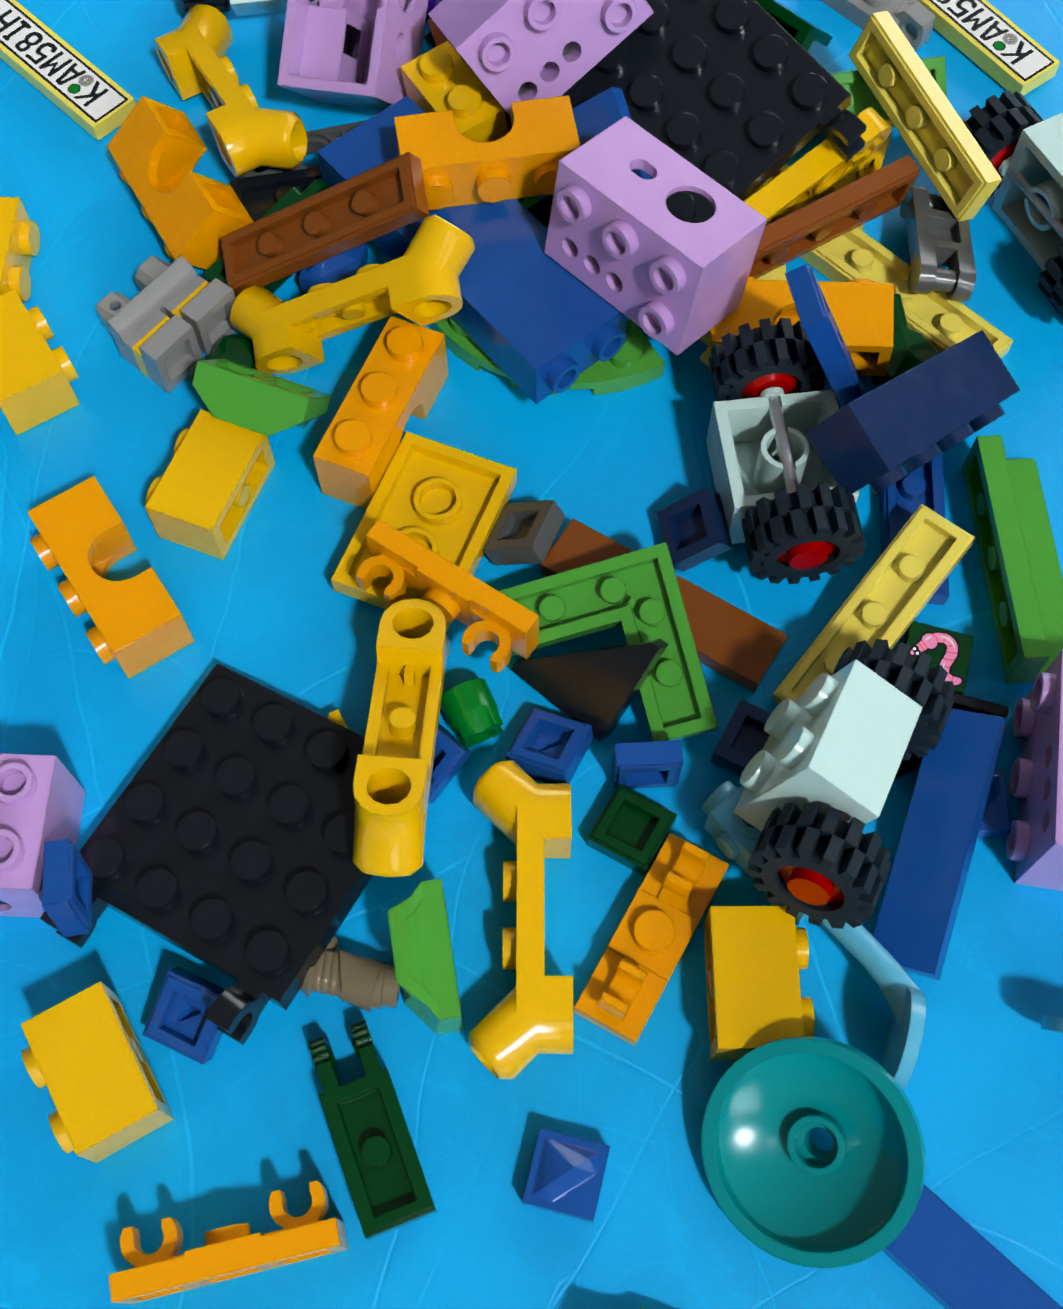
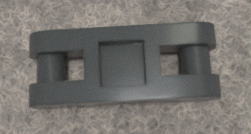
M912 185L900 205V215L906 218L911 264L908 290L928 295L931 290L946 292L948 299L966 302L971 297L976 282V268L969 220L958 222L940 195L928 193L927 187ZM937 266H945V267H948V269H946V268H941V267H937Z

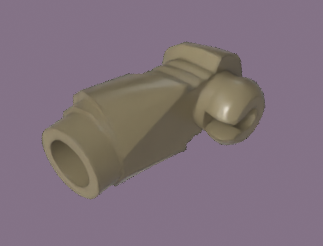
M334 936L316 965L308 970L300 990L308 998L313 991L321 992L324 995L329 994L331 997L337 996L341 1001L371 1012L373 1008L381 1009L382 1006L397 1008L400 985L396 983L394 965L342 950L338 952V939Z

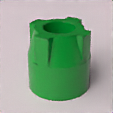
M478 678L463 682L442 695L441 707L450 727L465 747L472 748L474 745L490 738H495L503 732L501 728L503 722L498 712L497 703L485 679Z

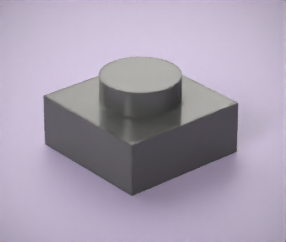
M554 500L507 503L483 551L494 565L544 563L565 515Z

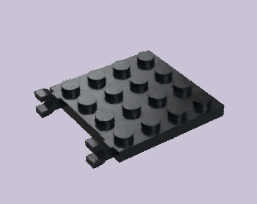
M646 0L654 13L562 95H569L571 106L574 108L611 87L622 88L633 122L742 201L819 133L832 144L846 161H849L865 146V141L860 135L866 131V124L853 112L846 110L851 105V94L755 0ZM679 191L671 194L666 199V206L669 212L685 222H704L715 214L712 203L706 197L696 192Z
M217 663L79 851L93 872L91 928L89 929V934L65 937V939L82 948L93 932L97 920L108 906L237 981L236 985L223 991L204 1017L218 1026L217 1029L244 1045L257 1024L261 1012L269 1001L287 1010L302 987L308 970L316 965L373 876L361 872L352 862L355 820L353 780L358 754L362 755L365 737ZM45 911L40 919L56 929V933L63 937Z

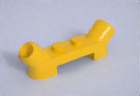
M197 4L191 7L177 29L153 39L160 62L182 100H186L199 93L204 94L214 109L207 112L206 116L221 158L235 177H239L261 166L291 170L298 167L304 160L308 149L306 129L299 115L293 111L259 108L248 84L245 83L240 86L236 71L229 58L225 55L233 42L232 30L226 17L217 8L209 5Z
M436 214L425 217L404 255L400 258L384 264L363 266L357 270L356 275L335 283L314 285L308 289L307 294L286 302L259 286L254 285L243 290L236 297L231 308L230 321L232 327L252 341L256 369L268 374L281 375L299 372L324 363L323 340L390 315L399 313L422 327L443 320L462 309L463 302L459 276L475 250L473 238Z
M417 598L403 599L392 604L384 611L381 617L376 642L377 667L362 755L358 754L353 780L355 820L352 862L361 872L382 877L410 876L420 869L424 862L426 817L445 667L450 654V640L446 633L445 615L440 608L430 601Z
M507 760L495 763L478 779L473 789V804L517 847V861H503V902H516V928H503L502 938L503 970H516V987L470 1031L468 1045L479 1061L495 1077L513 1080L538 1054H573V976H545L544 858H570L572 816L571 783L537 784L516 762Z

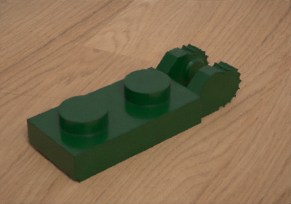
M363 1020L350 1027L352 1030L351 1041L357 1057L361 1058L366 1073L365 1077L341 1086L336 1070L337 1061L332 1046L326 1042L324 1036L308 1043L324 1092L319 1094L321 1104L365 1239L370 1240L436 1213L437 1210L390 1073L387 1068H382L366 1020Z

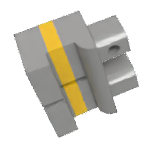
M150 256L138 267L135 275V280L141 292L132 300L120 292H110L97 303L96 310L104 327L113 335L121 356L169 394L190 374L189 369L199 359L203 358L202 353L206 356L212 354L214 344L223 335H230L236 331L230 321L231 308L236 297L233 288L219 279L215 278L209 283L198 276L192 265L182 256L172 264L155 256Z

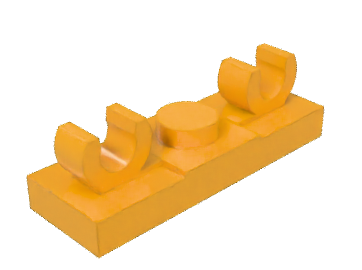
M378 519L367 532L366 540L370 557L360 564L356 572L360 589L365 591L372 581L378 577L390 578L392 582L383 592L385 604L389 607L404 598L406 586L418 592L422 600L430 601L440 608L445 615L446 622H453L456 619L467 626L462 636L463 653L470 656L476 646L483 641H491L498 646L497 650L490 657V669L496 673L505 669L509 664L512 651L527 660L539 644V615L381 519Z
M669 833L577 1001L574 1013L635 1047L727 872L729 863Z
M317 1180L309 1182L312 1204L308 1212L300 1217H292L288 1213L287 1200L283 1191L276 1190L271 1192L269 1197L271 1217L276 1224L284 1229L265 1234L261 1232L251 1234L249 1223L217 1228L204 1233L206 1246L184 1251L185 1254L181 1255L178 1254L183 1245V1230L177 1219L172 1217L161 1219L163 1243L152 1254H146L142 1250L140 1244L141 1236L138 1228H123L120 1235V1249L126 1261L135 1268L108 1274L111 1302L131 1305L349 1250L345 1224L336 1217L323 1220L328 1212L329 1197L323 1184Z

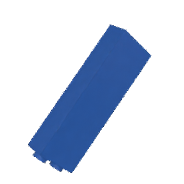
M406 96L317 151L322 180L332 187L398 157L394 117L425 112ZM517 199L429 210V216L436 214L469 234L473 238L475 246L474 252L459 276L463 302L462 309L450 316V318L535 404H538L553 392L561 393L567 390L577 380L580 373L599 360L607 361L611 359L622 348L626 341L628 317L544 253L548 229ZM423 219L373 240L392 260L400 258L404 255Z

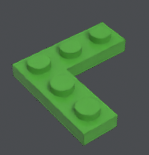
M666 542L499 591L539 615V644L534 650L620 625L623 626L627 644L649 642L656 639L664 640L669 645L640 688L653 741L681 740L719 729L671 554ZM512 651L511 656L518 655L517 653Z

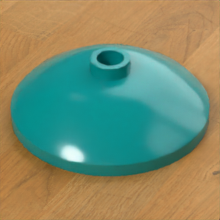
M793 1036L770 1041L738 1059L718 1081L707 1103L702 1123L701 1151L706 1177L712 1193L724 1214L737 1230L750 1242L772 1256L804 1267L837 1268L849 1266L866 1260L886 1248L897 1238L914 1213L921 1197L926 1170V1151L920 1123L913 1106L896 1080L876 1061L847 1044L816 1036ZM812 1128H823L830 1133L833 1139L832 1150H821L814 1145L811 1139Z

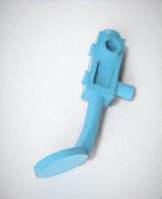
M727 781L718 787L703 803L702 809L708 815L703 828L714 838L719 850L729 859H734L748 874V861L761 831L734 813L745 787L742 785L737 788L731 781ZM763 891L765 897L769 891ZM782 902V903L777 904V905H775V906H787V905ZM799 912L797 918H795V924H800L809 915ZM823 919L822 924L863 965L880 988L893 1011L884 1048L882 1067L904 1090L913 1073L922 1042L926 1016L925 995L895 958L862 924L852 928L846 922L843 929L832 928L828 920Z

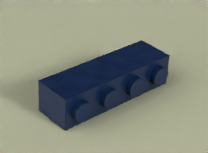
M981 330L846 404L805 434L837 485L844 487L846 493L851 492L853 494L869 484L876 495L907 476L908 472H913L1006 414L999 403L1014 395L1020 389L987 336Z

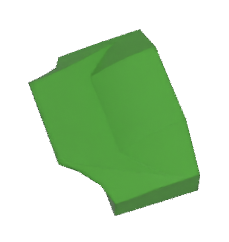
M224 358L197 361L192 382L193 387L213 417L267 436L274 435L293 426L302 429L306 428L312 419L327 412L331 397L330 394Z
M442 879L421 881L409 898L390 908L387 912L396 983L403 988L405 1005L437 1035L464 1030Z

